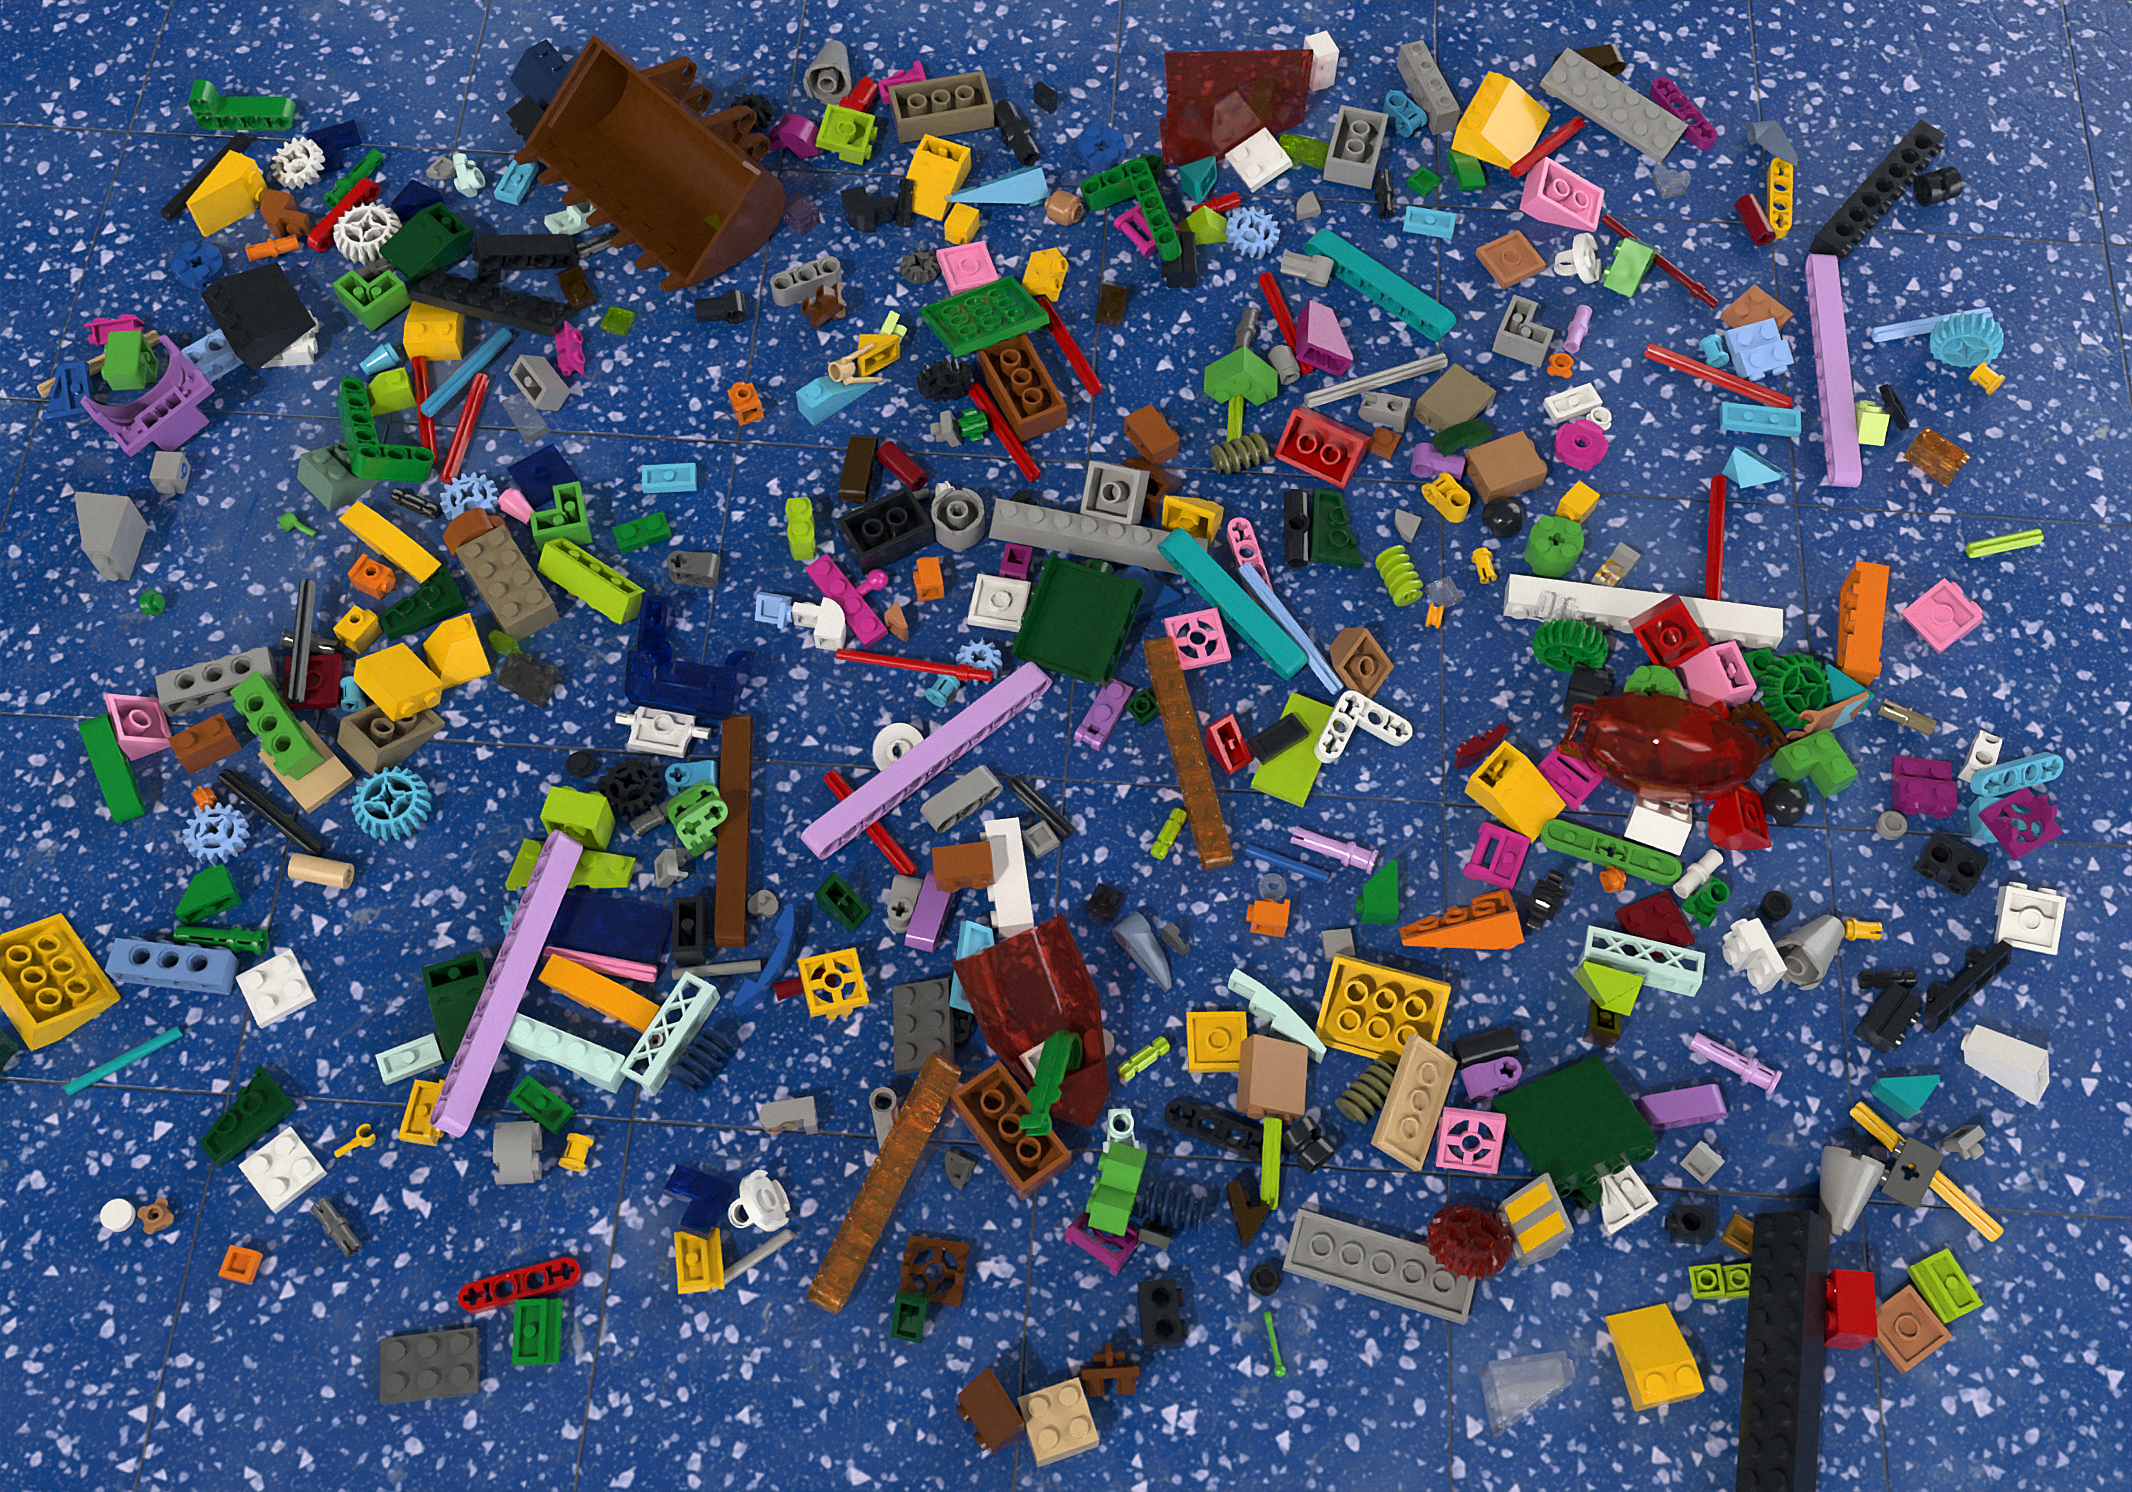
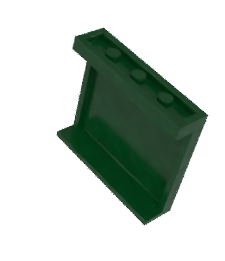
M1051 552L1049 558L1043 562L1039 583L1033 587L1029 608L1022 614V625L1019 633L1012 639L1011 654L1018 660L1026 663L1032 661L1038 667L1107 690L1146 587L1138 579L1130 577L1129 580L1061 559Z
M1598 1055L1491 1101V1112L1505 1114L1506 1130L1536 1175L1540 1177L1543 1174L1549 1173L1560 1199L1568 1196L1575 1189L1595 1184L1602 1177L1609 1174L1616 1175L1629 1165L1636 1162H1646L1655 1154L1656 1135Z

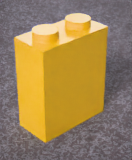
M403 642L356 660L353 680L393 722L405 717H411L417 712L433 708L440 703L444 683Z

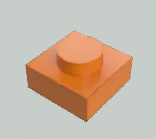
M230 1245L218 1275L224 1279L252 1285L263 1254L258 1251Z

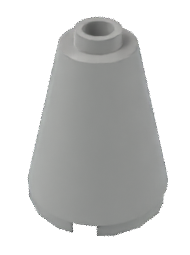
M836 40L825 43L804 74V89L812 99L815 97L821 100L822 104L827 105L829 103L835 105L840 103L843 96H847L850 93L852 86L847 49L843 43Z
M1822 915L1774 943L1787 968V971L1781 977L1784 982L1789 984L1792 981L1800 985L1798 989L1812 990L1823 981L1845 935L1844 926L1838 918L1831 915Z
M1825 1146L1823 1152H1821L1818 1215L1830 1222V1234L1842 1236V1232L1849 1233L1881 1179L1885 1165L1865 1155L1861 1157L1851 1154L1852 1151Z

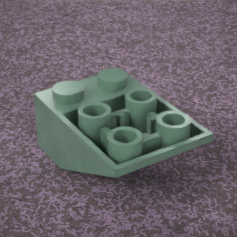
M345 441L302 453L300 456L297 479L328 510L352 503L382 481L360 478L352 472Z

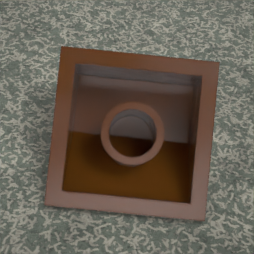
M990 1367L979 1374L957 1395L960 1404L956 1406V1409L965 1424L971 1421L977 1432L973 1434V1437L982 1451L988 1449L993 1456L1025 1435L1022 1418Z

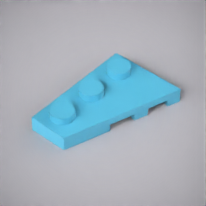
M968 920L961 923L949 1006L1001 1022L1006 1020L1005 1009H1001L999 997L1002 990L1001 983L997 982L995 965L997 964L992 928Z

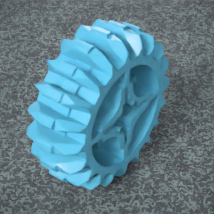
M1973 311L1971 314H1964L1962 312L1958 316L1951 314L1950 318H1942L1941 322L1935 323V327L1930 334V349L1934 359H1941L1943 364L1948 363L1951 366L1968 367L1970 369L1972 366H1979L1984 361L1989 364L1992 359L1998 357L2003 347L2004 333H2002L1999 322H1994L1993 317L1985 318L1984 313L1975 315Z
M395 766L393 771L390 772L388 768L384 767L382 774L373 771V778L370 780L363 778L365 786H356L358 795L352 796V802L354 803L352 812L355 815L356 823L361 826L364 833H370L376 840L381 836L383 840L388 842L393 835L399 841L402 833L411 837L410 829L414 827L420 830L419 821H427L425 812L431 811V805L429 804L431 795L427 790L426 783L422 781L418 774H412L408 768L401 771L399 767ZM394 788L407 789L409 790V792H405L404 790L396 791ZM375 815H378L379 817L387 816L389 819H387V820L377 819V818H375V817H373V816H375Z

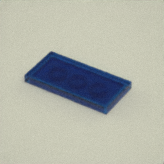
M567 888L546 937V942L602 956L652 964L658 968L672 929L673 912L574 888Z

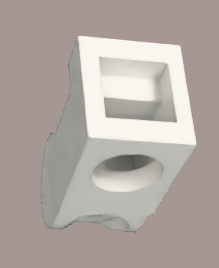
M1979 730L1971 743L1958 778L1971 783V779L1977 771L1995 766L2002 739Z

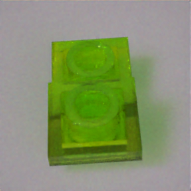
M1284 133L1280 135L1278 144L1291 159L1292 164L1297 165L1299 162H1302L1320 170L1325 168L1330 144L1299 135Z

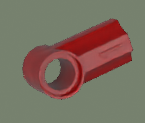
M864 76L863 79L858 80L849 96H843L839 106L868 114L869 105L878 92V85L871 78Z

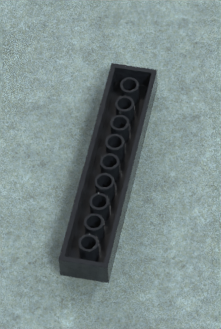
M1811 1210L1754 1214L1735 1492H1816L1826 1313L1825 1278L1828 1276L1830 1222Z

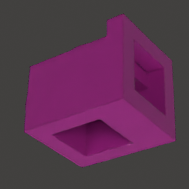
M1006 543L999 570L1000 577L1027 581L1033 560V547L1019 543Z

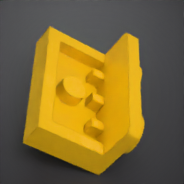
M1057 247L1031 252L1021 284L1031 296L1046 294L1051 302H1057L1068 269V262Z
M440 1079L439 1083L422 1080L414 1081L398 1135L401 1141L437 1146L439 1137H443L445 1132L431 1126L429 1122L445 1080Z

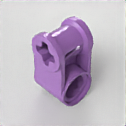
M1508 1056L1469 1066L1463 1069L1460 1074L1471 1102H1478L1514 1089L1521 1076L1522 1067L1519 1061Z

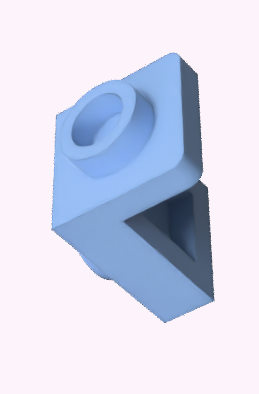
M759 592L757 594L755 620L778 624L777 628L784 629L793 620L792 597Z

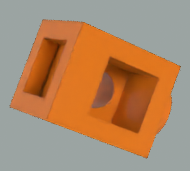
M737 382L730 390H727L729 401L739 426L764 418L762 404L752 382L748 384Z
M362 554L347 573L354 588L379 600H382L387 593L392 591L396 582L392 569L369 559L366 554Z
M922 557L916 560L917 571H913V579L916 587L917 601L922 602L944 598V586L938 557Z
M1262 899L1261 901L1255 900L1254 905L1248 904L1246 921L1251 922L1250 932L1284 938L1290 900L1285 899L1284 904H1278L1272 899Z

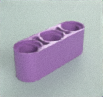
M932 869L928 870L905 938V946L934 953L955 894V892L937 891L934 870Z
M1717 1084L1652 1094L1634 1101L1635 1108L1653 1132L1711 1122L1727 1116L1723 1098Z

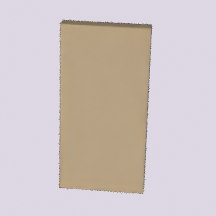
M1409 1034L1371 1144L1412 1170L1421 1171L1458 1061L1419 1035Z

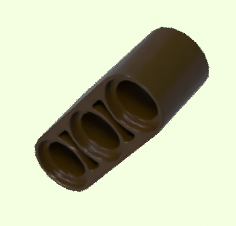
M1616 44L1572 50L1613 77L1621 74L1626 68L1624 59ZM1563 52L1559 53L1554 57L1553 65L1559 59Z
M851 434L839 485L838 497L840 502L866 505L876 462V454L878 452L877 437Z

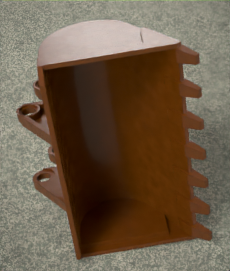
M594 33L525 143V148L514 155V160L519 165L538 160L545 164L548 169L538 176V181L543 186L560 181L567 183L572 189L561 200L567 207L587 201L597 209L586 218V223L590 227L594 228L612 222L621 231L610 240V244L613 247L619 249L635 243L641 247L645 253L635 261V266L641 271L661 265L671 273L660 282V287L665 292L685 286L687 288L726 271V268L753 255L774 231L785 205V189L782 182L758 163L769 151L770 140L762 133H751L748 135L756 122V113L746 105L741 107L738 105L703 117L701 115L708 109L707 106L712 99V93L702 84L689 88L696 78L695 74L697 71V65L690 58L684 56L645 69L622 49Z

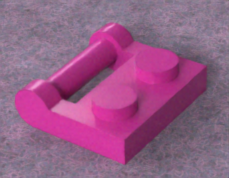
M1140 204L1116 218L1114 226L1119 231H1123L1140 248V253L1145 258L1152 256L1157 247ZM1134 221L1151 240L1146 241L1129 223ZM1172 222L1175 231L1179 232L1180 229Z
M1560 742L1536 767L1565 804L1573 811H1576L1606 778V775L1601 771L1596 772L1568 750V746L1563 742ZM1561 758L1563 761L1569 764L1572 768H1574L1581 775L1587 778L1589 782L1587 783L1586 781H1584L1581 777H1579L1572 770H1570L1563 763H1561L1559 759Z
M1483 822L1478 830L1479 838L1470 862L1465 864L1463 874L1470 879H1479L1512 891L1531 839L1491 823ZM1494 838L1499 840L1489 869H1486L1480 865L1490 839Z

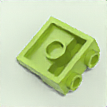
M828 103L817 136L816 147L838 152L840 160L863 165L864 159L869 160L871 156L872 145H869V142H875L878 127L874 126L875 116Z

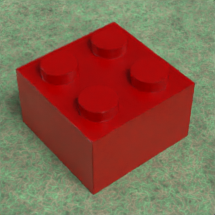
M1677 593L1628 621L1646 653L1656 666H1662L1670 670L1709 647L1708 642Z
M1834 1269L1825 1278L1826 1313L1824 1347L1858 1350L1878 1337L1874 1273Z

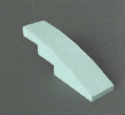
M586 201L569 206L565 211L545 216L544 224L553 234L572 235L590 228L586 223V218L597 209Z
M1235 968L1229 977L1227 988L1249 999L1248 1012L1271 1024L1268 1035L1274 1039L1308 1046L1307 1057L1321 1064L1327 1049L1310 1027L1274 993Z

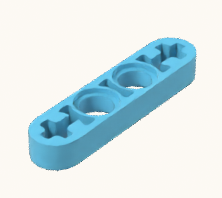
M2042 752L1981 769L1971 779V790L1973 793L1984 797H1994L2053 780L2063 770V759L2058 755ZM2028 766H2030V772L2025 778V772ZM2009 771V778L2007 782L2004 784V777L2006 773Z

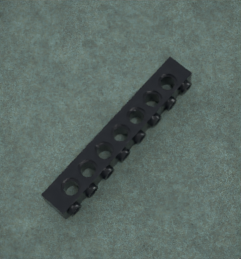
M1920 119L1815 235L1808 251L1813 254L1836 255L1837 261L1840 259L1845 260L1853 249L1852 245H1858L1866 235L1865 231L1867 229L1871 231L1879 220L1878 216L1880 214L1884 216L1892 206V201L1899 200L1906 189L1904 187L1906 185L1910 187L1914 183L1915 178L1918 176V171L1924 172L1931 162L1930 158H1936L1944 147L1941 142L1945 133Z

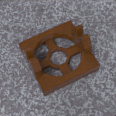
M1744 702L1740 708L1735 707L1730 712L1728 718L1712 726L1714 735H1718L1722 741L1730 739V731L1734 725L1740 733L1736 741L1739 750L1745 748L1756 753V755L1745 753L1746 761L1743 766L1748 771L1775 757L1780 748L1791 744L1772 719H1769L1768 714L1762 710L1763 708L1758 702L1752 705ZM1742 719L1756 720L1763 726L1757 730L1748 728ZM1745 733L1755 735L1757 743L1754 745L1746 744L1742 739V735ZM1770 734L1771 745L1762 747L1760 744L1762 737Z
M909 1235L907 1248L903 1253L899 1290L906 1288L922 1292L915 1286L911 1274L921 1275L928 1283L926 1293L932 1294L930 1304L960 1308L970 1244ZM933 1249L932 1260L926 1262L925 1265L912 1264L921 1252ZM943 1250L954 1257L957 1263V1270L946 1268L942 1262ZM932 1264H938L944 1270L943 1276L937 1281H932L926 1276V1269ZM945 1279L955 1280V1283L949 1290L936 1294L937 1285L941 1284Z

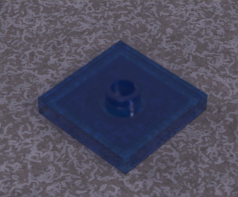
M553 443L507 467L508 473L533 509L554 499L553 486L579 481Z

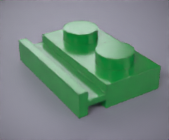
M562 1298L553 1300H515L512 1346L513 1366L560 1364L563 1318Z

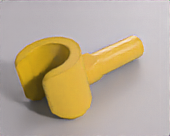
M369 1124L360 1125L356 1130L357 1137L335 1150V1156L339 1158L360 1145L363 1147L372 1146L376 1140L375 1134L367 1138L362 1137L363 1134L371 1130V1126Z

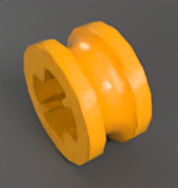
M1434 603L1429 604L1425 627L1434 625L1435 629H1439L1444 605L1435 607Z

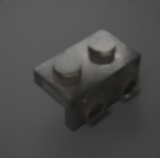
M522 651L521 654L509 653L496 683L536 706L546 708L556 684L564 683L566 678L558 674L560 671L558 668L550 664L544 663L542 665L536 661L537 657L526 651Z

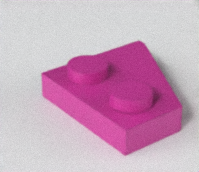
M920 60L913 63L911 70L904 73L901 69L891 77H886L878 82L883 105L890 104L888 87L926 80Z

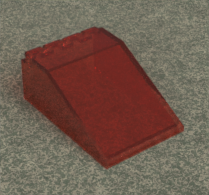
M1313 49L1165 53L1167 94L1170 95L1167 97L1166 118L1160 119L1162 158H1165L1164 162L1172 163L1173 166H1184L1210 156H1214L1216 162L1226 158L1225 154L1265 127L1272 136H1275L1304 123L1314 55Z

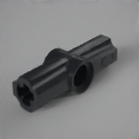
M1006 99L998 101L994 106V117L1001 128V135L1006 147L1012 148L1021 165H1034L1040 159V152L1031 138L1027 121L1019 117L1012 102H1008Z
M1291 489L1288 492H1284L1283 495L1284 529L1282 536L1284 540V565L1290 567V569H1300L1308 565L1307 530L1309 520L1307 517V493L1301 489Z

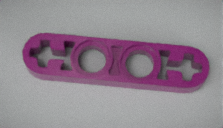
M1666 77L1656 78L1650 89V95L1661 108L1688 124L1684 134L1697 148L1701 150L1711 149L1717 138L1716 129L1670 79ZM1676 102L1679 103L1682 107L1675 108L1671 106L1670 103ZM1691 118L1696 121V124H1689L1685 119Z

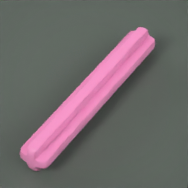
M551 946L546 947L543 953L545 963L549 961L554 953L597 973L647 982H655L658 975L657 966Z

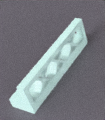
M1589 925L1578 967L1584 961L1641 976L1643 977L1642 985L1694 997L1702 984L1705 953ZM1593 936L1605 939L1610 947L1604 950L1592 947ZM1625 944L1632 945L1639 954L1634 957L1628 956L1620 947ZM1654 951L1661 952L1668 961L1663 964L1657 963L1649 954ZM1683 958L1696 961L1695 972L1684 969L1678 961Z
M685 972L620 1068L621 1074L640 1083L645 1092L656 1096L671 1073V1065L678 1063L677 1058L684 1054L685 1049L690 1045L720 1000L716 987ZM689 982L701 988L696 997L684 1000L682 992ZM682 1008L683 1016L680 1021L667 1025L666 1016L669 1011ZM665 1032L666 1042L664 1045L651 1049L649 1041L653 1035ZM648 1057L650 1066L643 1076L631 1070L636 1060Z

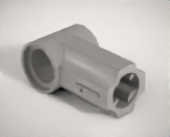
M1286 251L1282 258L1280 272L1284 275L1305 279L1306 282L1312 285L1327 287L1334 261L1320 255L1309 257Z
M879 1087L871 1093L869 1099L880 1152L898 1150L906 1146L898 1101L895 1093L890 1088ZM882 1098H888L892 1101V1104L888 1109L881 1110L876 1107L877 1102Z

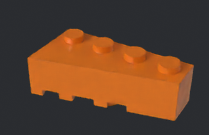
M1856 561L1839 590L1836 669L1858 684L1869 687L1873 679L1879 677L1882 667L1879 656L1882 648V629L1890 566Z

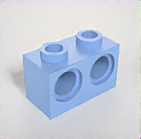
M220 328L182 350L201 369L210 382L243 364V361L235 355Z

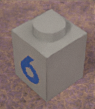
M156 451L149 478L160 493L168 495L185 493L191 466L183 452Z

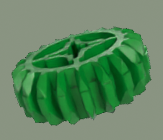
M1562 618L1561 620L1552 619L1551 622L1544 621L1543 625L1538 626L1532 641L1533 656L1538 658L1539 663L1547 664V668H1554L1556 671L1572 673L1576 663L1595 669L1602 668L1608 654L1607 637L1603 635V631L1595 630L1594 625H1586L1585 621L1577 622L1575 619L1567 620Z
M1793 653V655L1784 654L1781 658L1772 660V665L1765 667L1768 675L1760 677L1764 681V686L1758 688L1763 691V696L1758 700L1766 703L1762 710L1770 712L1769 719L1777 720V724L1789 728L1805 727L1807 724H1810V721L1807 719L1798 721L1797 718L1801 712L1805 710L1821 711L1824 709L1823 706L1830 704L1826 698L1832 692L1827 690V685L1832 681L1825 679L1828 671L1820 669L1821 662L1814 661V657Z

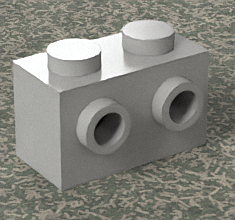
M521 354L509 372L510 377L535 409L559 411L571 392L545 357Z

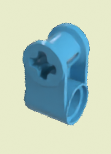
M1394 90L1386 95L1382 113L1389 114L1387 122L1400 135L1407 138L1412 135L1415 129L1427 124L1428 119L1424 110L1413 103L1403 92Z
M704 760L693 763H676L669 766L665 772L667 789L671 796L676 795V793H682L702 780L711 781L720 793V767L716 761ZM706 790L701 791L703 797L710 796Z

